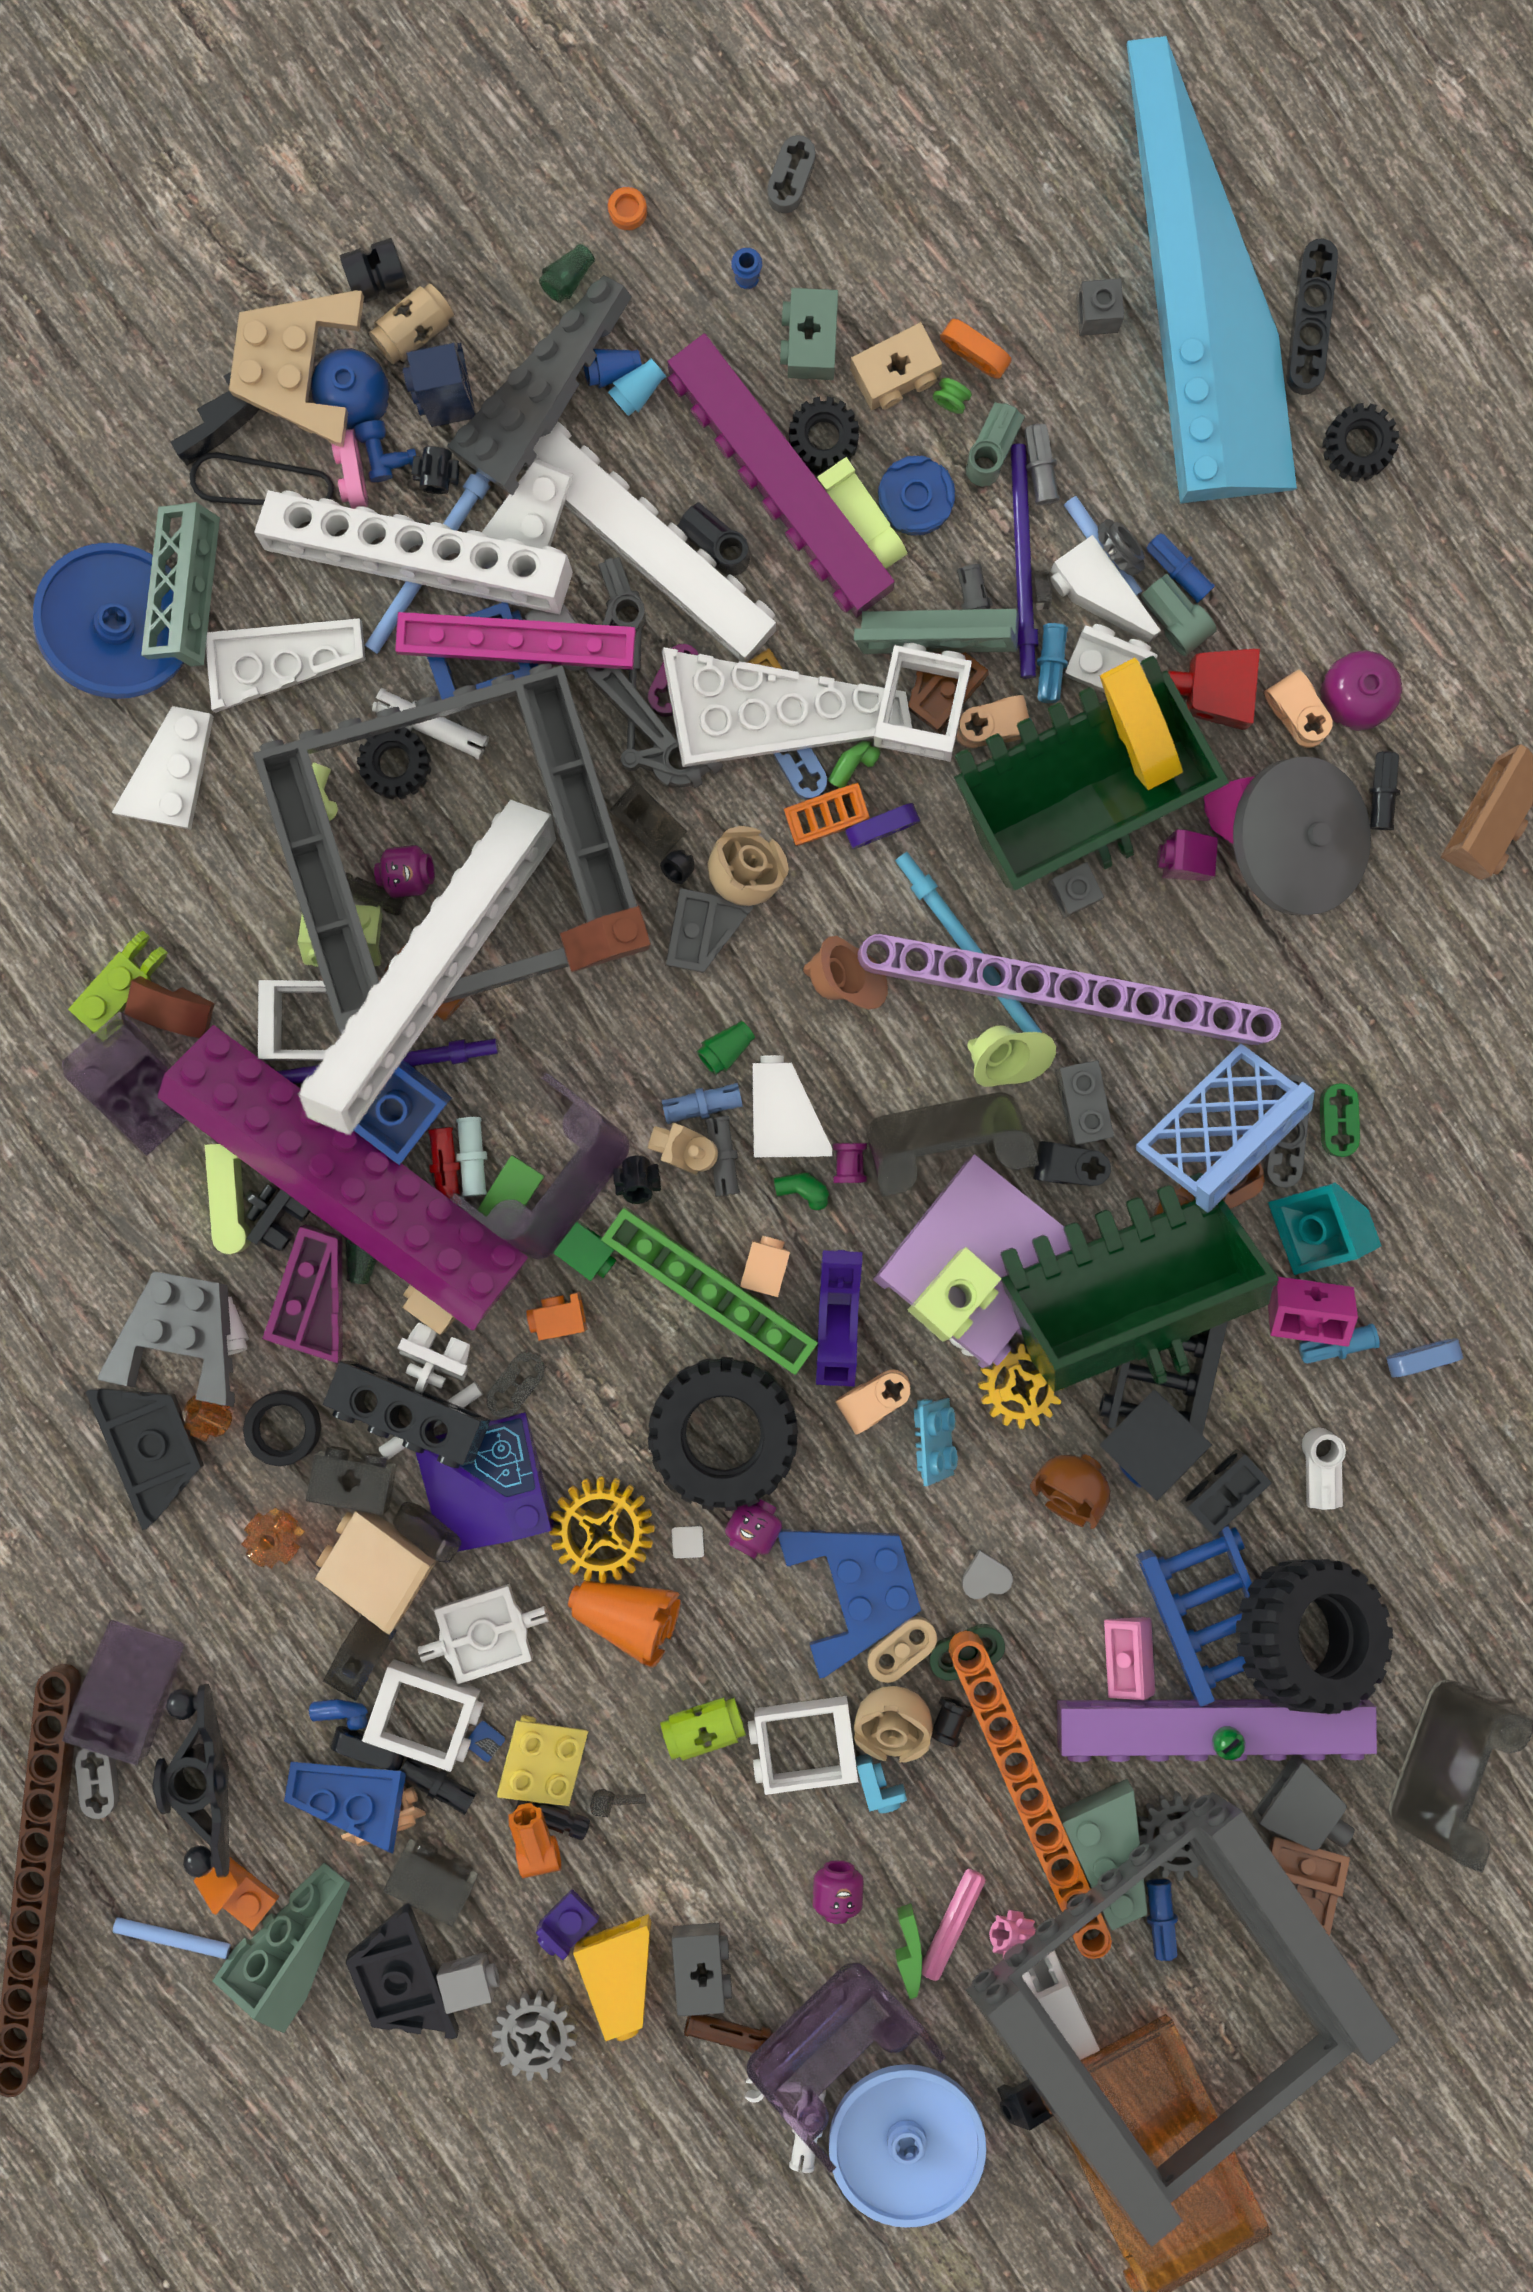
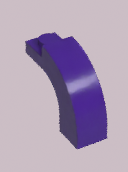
M823 1250L819 1293L816 1385L855 1387L862 1252Z

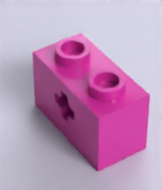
M1278 1277V1284L1273 1287L1268 1305L1270 1336L1349 1347L1358 1318L1354 1287Z

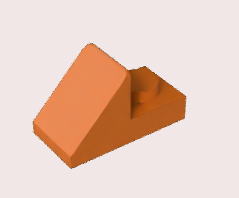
M231 1857L227 1877L218 1878L215 1868H213L206 1876L196 1877L193 1880L214 1915H217L221 1908H223L251 1931L255 1929L280 1897Z

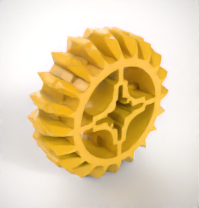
M604 1476L598 1477L596 1489H593L588 1478L582 1481L584 1493H581L575 1486H571L568 1492L573 1501L565 1497L559 1498L557 1503L565 1512H552L551 1518L554 1521L560 1522L561 1525H555L552 1531H549L550 1535L562 1537L552 1543V1549H566V1552L560 1556L559 1562L564 1564L572 1558L575 1563L572 1565L570 1573L575 1575L580 1566L587 1569L584 1574V1580L590 1581L593 1571H599L600 1583L607 1581V1571L609 1570L612 1571L615 1580H621L622 1570L620 1566L622 1565L629 1573L635 1572L636 1566L631 1558L633 1557L637 1561L644 1562L647 1555L639 1547L651 1548L653 1545V1540L642 1535L655 1531L654 1524L642 1522V1520L652 1516V1510H638V1507L645 1502V1497L640 1495L632 1501L629 1496L632 1494L634 1486L631 1484L626 1487L624 1493L617 1491L620 1485V1479L614 1478L611 1489L605 1488L606 1480ZM595 1499H607L614 1502L603 1513H595L589 1509L586 1511L580 1507L582 1504ZM623 1509L627 1511L633 1522V1542L627 1540L624 1537L625 1534L617 1526V1518ZM613 1514L608 1531L612 1532V1535L604 1533L601 1538H597L594 1544H591L596 1530L595 1527H592V1524L601 1525L603 1521L606 1522L609 1516ZM572 1516L580 1521L579 1525L587 1533V1541L581 1550L575 1544L571 1534ZM601 1546H610L615 1550L619 1548L623 1551L621 1555L611 1559L591 1557L595 1550Z

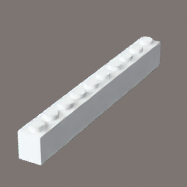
M510 800L503 811L495 815L488 832L482 840H478L475 843L470 857L462 868H458L454 872L451 883L442 896L434 900L431 910L422 924L413 929L410 940L400 954L393 957L388 971L381 981L370 989L367 1000L357 1014L350 1017L345 1031L338 1041L327 1049L323 1061L315 1073L304 1081L299 1096L308 1118L348 1135L352 1133L556 841L551 814Z

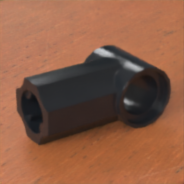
M700 502L691 506L682 516L677 527L685 533L688 540L699 549H703L716 561L717 567L721 572L726 575L731 574L732 576L743 573L750 563L747 539L743 534L731 530ZM727 547H738L742 550V553L735 560H727L722 557V553Z

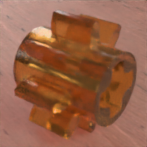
M196 1395L191 1397L183 1410V1420L186 1422L184 1428L191 1430V1436L204 1442L207 1441L209 1435L214 1437L222 1436L232 1422V1412L228 1410L230 1406L195 1400Z

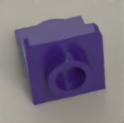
M571 1889L539 1921L536 1930L538 1943L549 1955L554 1956L556 1954L561 1960H564L569 1955L570 1949L598 1922L599 1915Z

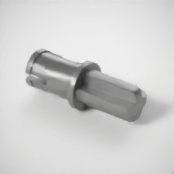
M1033 424L1026 427L1024 431L1030 462L1026 465L1027 471H1031L1036 498L1035 504L1046 505L1060 500L1054 471L1057 460L1052 458L1046 424Z

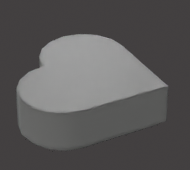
M980 1549L962 1577L963 1590L966 1595L973 1599H982L989 1593L1003 1594L1011 1588L1013 1583V1576L1009 1568Z

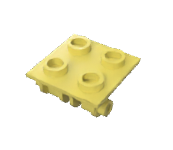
M522 1715L520 1721L516 1720L497 1797L569 1806L588 1730L536 1723V1718Z

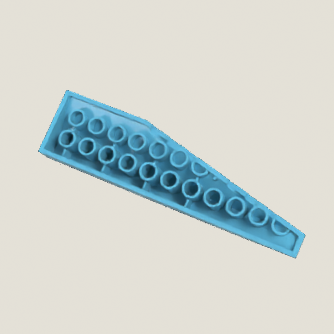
M1167 37L1127 41V52L1180 504L1296 490L1297 485L1279 333Z

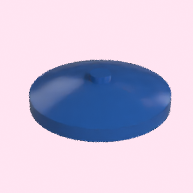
M91 544L64 555L43 576L36 591L33 604L35 638L42 655L50 667L72 686L86 693L104 698L124 699L138 697L165 685L183 666L184 662L175 657L148 660L141 656L152 554L125 544ZM166 565L165 571L168 574L172 569ZM172 589L162 598L161 609L163 611L173 602L174 592ZM167 626L158 635L156 647L168 645L170 629Z

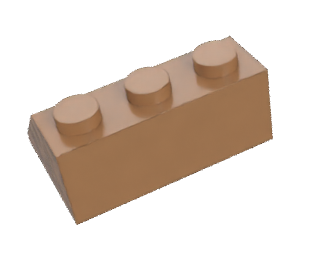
M1519 744L1496 758L1440 857L1479 880L1488 878L1492 874L1498 875L1509 858V855L1505 853L1512 840L1516 842L1528 825V821L1524 818L1531 806L1533 807V754L1527 747Z

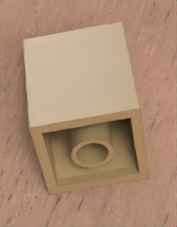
M361 1506L354 1514L348 1511L336 1529V1532L341 1534L334 1548L327 1545L316 1562V1565L321 1569L315 1579L390 1635L404 1617L441 1553Z

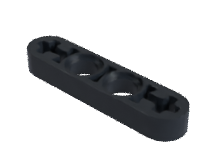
M1323 238L1311 241L1305 247L1299 261L1286 379L1289 388L1300 395L1314 392L1323 381L1326 370L1338 250L1330 240ZM1316 251L1322 252V259L1328 261H1325L1321 267L1319 277H1312L1316 269V260L1311 258ZM1311 288L1319 289L1324 295V304L1320 307L1308 305L1304 299L1305 291ZM1304 327L1315 328L1320 334V342L1314 346L1304 344L1300 338V330ZM1305 356H1313L1309 361L1308 372L1315 376L1308 383H1304L1303 377L1296 373L1300 372L1304 366Z

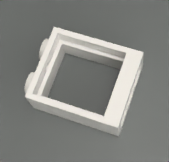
M904 643L903 647L894 645L874 735V746L951 762L972 661L965 660L963 654L954 651H943L941 655L926 652L927 649L924 646L915 643ZM901 667L958 679L946 735L889 724Z
M259 980L258 1059L323 1061L327 1050H281L282 993H327L324 982Z
M393 1659L387 1667L362 1741L451 1772L456 1761L463 1763L471 1743L470 1739L465 1738L469 1724L477 1725L484 1703L477 1701L481 1689L464 1683L457 1684L456 1680ZM402 1682L464 1704L447 1753L385 1732Z
M847 1696L755 1708V1720L748 1721L751 1745L758 1744L760 1759L753 1760L756 1784H764L765 1795L858 1782ZM833 1713L840 1765L773 1774L766 1722Z

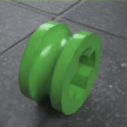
M942 378L939 383L941 390L934 392L933 400L950 412L962 414L965 410L963 402L970 400L972 397L971 391L953 379Z

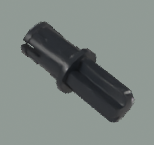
M1381 751L1375 756L1373 788H1370L1368 792L1372 795L1370 829L1394 830L1396 796L1401 793L1397 789L1399 754L1396 752Z

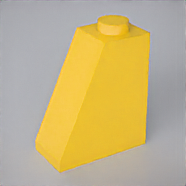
M649 1914L582 1938L575 1944L573 1954L605 2041L614 2038L617 2041L630 2039L638 2034L639 2029L643 2028L651 1933Z

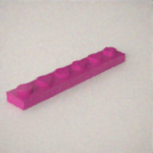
M398 612L395 652L398 655L633 670L636 629L635 627Z

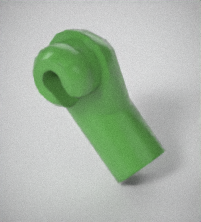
M869 741L857 743L841 754L828 781L838 788L845 787L860 762L864 763L867 767L875 765L881 754L880 750L877 747L871 746L872 742Z

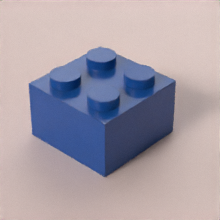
M402 1060L354 1128V1131L400 1165L452 1097Z

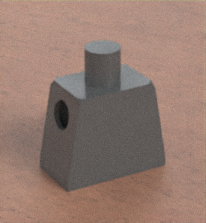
M1297 1755L1291 1757L1252 1813L1263 1827L1314 1851L1321 1847L1326 1838L1343 1848L1350 1842L1355 1831L1352 1826L1340 1819L1346 1811L1347 1805Z

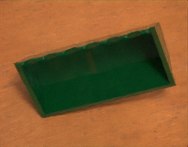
M1154 656L1142 660L1140 665L1169 729L1183 773L1150 790H1147L1134 773L1126 745L1119 738L1108 701L1105 700L1099 703L1096 692L1092 687L1079 692L1084 712L1070 719L1061 702L1050 706L1048 713L1053 727L1040 734L1037 733L1035 725L1030 718L1020 721L1017 724V729L1022 743L1008 750L1000 734L997 733L987 738L986 744L991 758L976 765L969 749H965L955 755L960 774L954 776L956 785L965 801L978 840L1006 888H1011L1012 891H1015L1095 851L1102 868L1107 869L1113 866L1107 844L1116 840L1118 850L1127 859L1134 855L1129 833L1229 783L1168 671L1161 672L1158 661Z
M1198 1172L1189 1177L1196 1182L1203 1173ZM1166 1185L1157 1190L1163 1213L1149 1218L1142 1199L1136 1197L1126 1202L1133 1225L1118 1230L1111 1212L1103 1210L1095 1214V1220L1101 1237L1086 1243L1080 1225L1073 1222L1063 1228L1070 1250L1055 1256L1050 1241L1045 1235L1038 1236L1032 1240L1039 1261L1036 1264L1023 1268L1016 1249L1012 1247L1000 1253L1007 1273L1006 1276L1001 1277L1003 1288L1012 1304L1031 1361L1053 1392L1137 1359L1139 1361L1144 1358L1157 1385L1165 1383L1167 1381V1374L1159 1352L1168 1349L1173 1366L1180 1376L1190 1372L1182 1346L1183 1342L1188 1341L1191 1336L1269 1305L1273 1287L1278 1284L1279 1279L1223 1199L1207 1213L1196 1204L1195 1196V1200L1180 1205L1173 1186Z

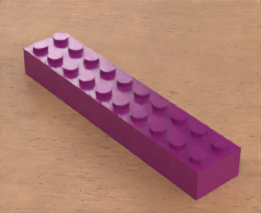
M212 1025L164 1074L157 1098L474 1331L515 1280L528 1257L403 1164L398 1165L354 1130L348 1135L308 1118L299 1096L301 1092L299 1087L261 1059H258L257 1056L215 1025Z

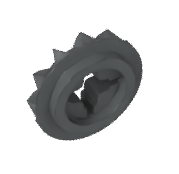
M1110 519L1103 521L1098 526V539L1104 546L1103 550L1109 554L1111 560L1117 564L1119 569L1124 570L1127 574L1133 576L1145 569L1144 552L1133 534L1119 522H1114Z

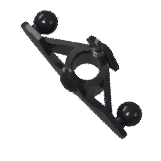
M201 1684L198 1687L197 1695L187 1689H178L173 1691L167 1699V1711L174 1719H189L197 1711V1721L169 1765L165 1758L157 1760L152 1790L158 1811L161 1814L170 1813L172 1807L210 1846V1849L200 1845L190 1848L183 1859L185 1871L192 1877L200 1878L206 1876L215 1868L218 1878L228 1876L230 1865L229 1765L224 1753L211 1688L209 1684ZM201 1735L204 1744L194 1745L198 1736ZM195 1767L201 1770L206 1778V1789H196L190 1786L185 1780L183 1768ZM209 1803L211 1805L212 1818L204 1809Z

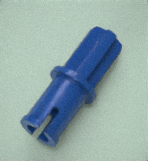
M1158 534L1146 547L1147 552L1170 574L1171 579H1175L1197 604L1215 587L1191 562L1193 558L1191 556L1187 558L1164 534Z
M1152 1879L1146 1882L1150 1909L1147 1923L1152 1928L1154 1956L1159 1961H1171L1177 1957L1174 1923H1177L1178 1916L1173 1913L1172 1882L1169 1879Z

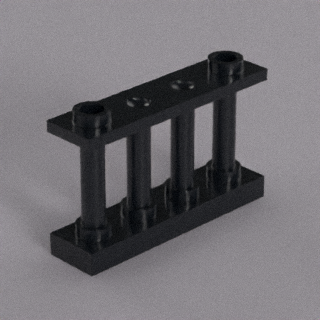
M1228 1322L1203 1331L1202 1335L1196 1334L1195 1337H1190L1188 1341L1183 1342L1184 1351L1191 1352L1192 1357H1196L1193 1373L1189 1372L1187 1375L1180 1376L1178 1373L1166 1371L1167 1381L1160 1384V1386L1183 1390V1394L1188 1396L1185 1411L1179 1410V1413L1202 1435ZM1130 1362L1115 1367L1109 1394L1103 1393L1099 1406V1416L1104 1417V1425L1115 1429L1118 1416L1126 1418L1138 1406V1404L1122 1401L1127 1378L1157 1385L1149 1367Z

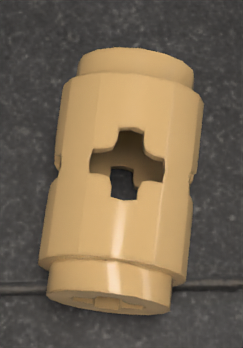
M428 284L424 288L419 286L374 322L375 327L369 331V335L390 363L395 364L399 360L404 362L408 359L407 352L419 350L448 327V321L454 317V313L442 294L432 284ZM409 306L405 313L406 317L403 314L395 316L398 312L397 309ZM425 330L428 331L425 336L426 339L414 342L418 335L417 331L423 333Z

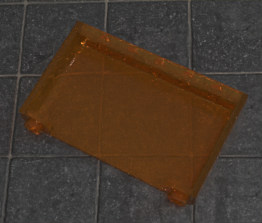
M1167 2014L1101 2048L1100 2051L1081 2059L1083 2065L1156 2168L1218 2118L1173 2020ZM1043 2101V2103H1044L1046 2109L1048 2110V2112L1050 2113V2115L1053 2114V2113L1050 2111V2109L1048 2108V2106L1045 2104V2102ZM1065 2132L1128 2267L1122 2272L1132 2292H1172L1272 2235L1233 2151L1171 2203L1183 2222L1151 2247L1120 2210Z

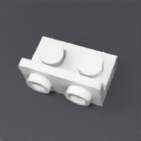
M1094 624L1093 627L1086 625L1080 634L1063 676L1104 692L1099 675L1134 657L1141 663L1142 660L1150 656H1154L1157 659L1158 655L1151 652V647L1142 641L1130 639L1129 642L1114 637L1115 632L1108 627Z

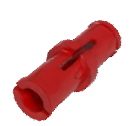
M453 1127L429 1129L428 1134L433 1163L429 1164L430 1173H434L435 1188L451 1201L460 1205L462 1201L460 1200L457 1170L461 1168L460 1162H457L455 1159Z

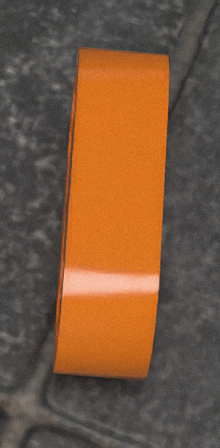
M951 319L940 335L941 341L950 350L995 379H1000L1012 362L1011 357L1005 350L958 319Z

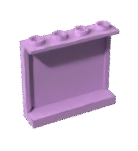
M974 1154L966 1160L873 1280L884 1289L890 1287L912 1305L954 1255L965 1247L1000 1278L1007 1275L1000 1256L1003 1250L1011 1247L1016 1249L1023 1268L1039 1262L1032 1244V1240L1038 1236L1045 1235L1048 1237L1055 1256L1070 1250L1063 1225ZM1001 1280L994 1287L999 1292L995 1299L984 1310L978 1306L969 1316L973 1321L970 1328L958 1340L954 1336L951 1337L980 1360L978 1365L981 1368L990 1366L992 1362L996 1366L999 1365L1012 1348L1007 1344L1016 1332L1019 1335L1022 1334L1012 1304L1005 1293ZM951 1287L948 1294L951 1304L962 1308L966 1302L965 1293L958 1287Z

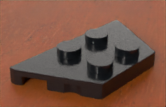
M102 1388L90 1389L86 1391V1395L142 1530H145L156 1522L204 1466L175 1394Z
M410 1903L404 1904L348 1953L346 1965L372 2028L386 2030L401 2029L407 2033L420 2035L422 2029L445 2032V2038L448 2039L457 2038L459 2026L453 2013L446 2014L436 1977L437 1970Z

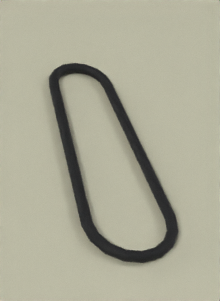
M219 452L206 453L200 456L193 463L190 471V484L194 492L200 498L210 502L263 505L265 501L264 499L217 497L204 494L196 484L195 474L201 463L211 458L318 476L323 478L328 485V493L325 499L331 500L334 494V484L331 478L324 472Z

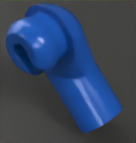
M334 1699L312 1702L309 1706V1716L313 1722L347 1718V1727L350 1730L363 1729L368 1725L366 1714L369 1712L362 1703Z

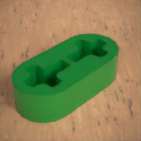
M1338 1083L1329 1085L1320 1096L1321 1143L1326 1153L1331 1156H1350L1356 1152L1360 1144L1359 1099L1357 1092L1348 1084ZM1337 1090H1340L1341 1096L1348 1097L1349 1100L1347 1105L1341 1107V1118H1338L1337 1106L1330 1105V1097H1335ZM1338 1122H1342L1343 1135L1350 1138L1349 1143L1343 1144L1342 1151H1339L1338 1144H1332L1331 1137L1338 1135Z

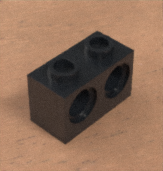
M1235 1449L1180 1502L1215 1537L1269 1487L1272 1482L1245 1453Z

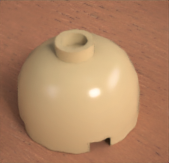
M737 826L726 830L714 844L708 860L709 878L716 892L725 900L740 906H752L766 902L783 885L789 870L786 855L780 845L774 839L767 842L764 838L758 836L761 831L754 827Z
M887 1686L873 1690L859 1705L854 1722V1739L864 1753L878 1760L886 1761L887 1755L893 1757L900 1756L899 1763L913 1761L922 1757L929 1750L933 1730L930 1710L926 1702L918 1694L907 1688Z

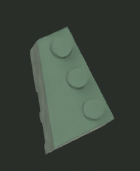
M1128 1779L1057 1811L1092 1888L1098 1884L1101 1875L1110 1869H1117L1129 1859L1130 1853L1140 1846L1134 1790ZM1144 1878L1103 1911L1111 1931L1147 1915Z

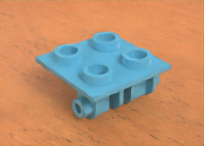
M943 1398L934 1402L932 1399L917 1400V1407L913 1408L915 1428L921 1429L915 1431V1436H921V1442L916 1443V1448H922V1450L916 1451L917 1471H921L924 1486H929L953 1476L954 1470L957 1467L958 1455L956 1448L952 1446L951 1432L955 1427V1412L950 1407V1398Z

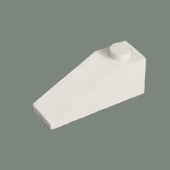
M1093 535L1054 562L1050 570L1053 575L1050 577V580L1062 597L1067 595L1072 603L1147 643H1150L1157 637L1161 630Z

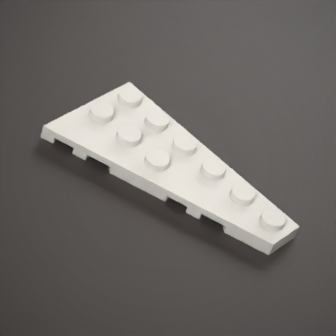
M665 647L662 650L683 767L874 739L885 688L861 683L859 685L834 681V678L823 676L819 678L801 675L795 671L739 661L735 663L714 659V656L703 654L698 656L678 652L676 649ZM896 690L889 724L912 728L906 692Z

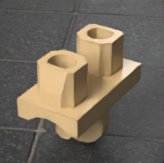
M673 1123L671 1131L655 1126L648 1143V1149L662 1153L661 1161L697 1175L698 1171L703 1172L713 1167L718 1157V1150L713 1141L676 1123Z

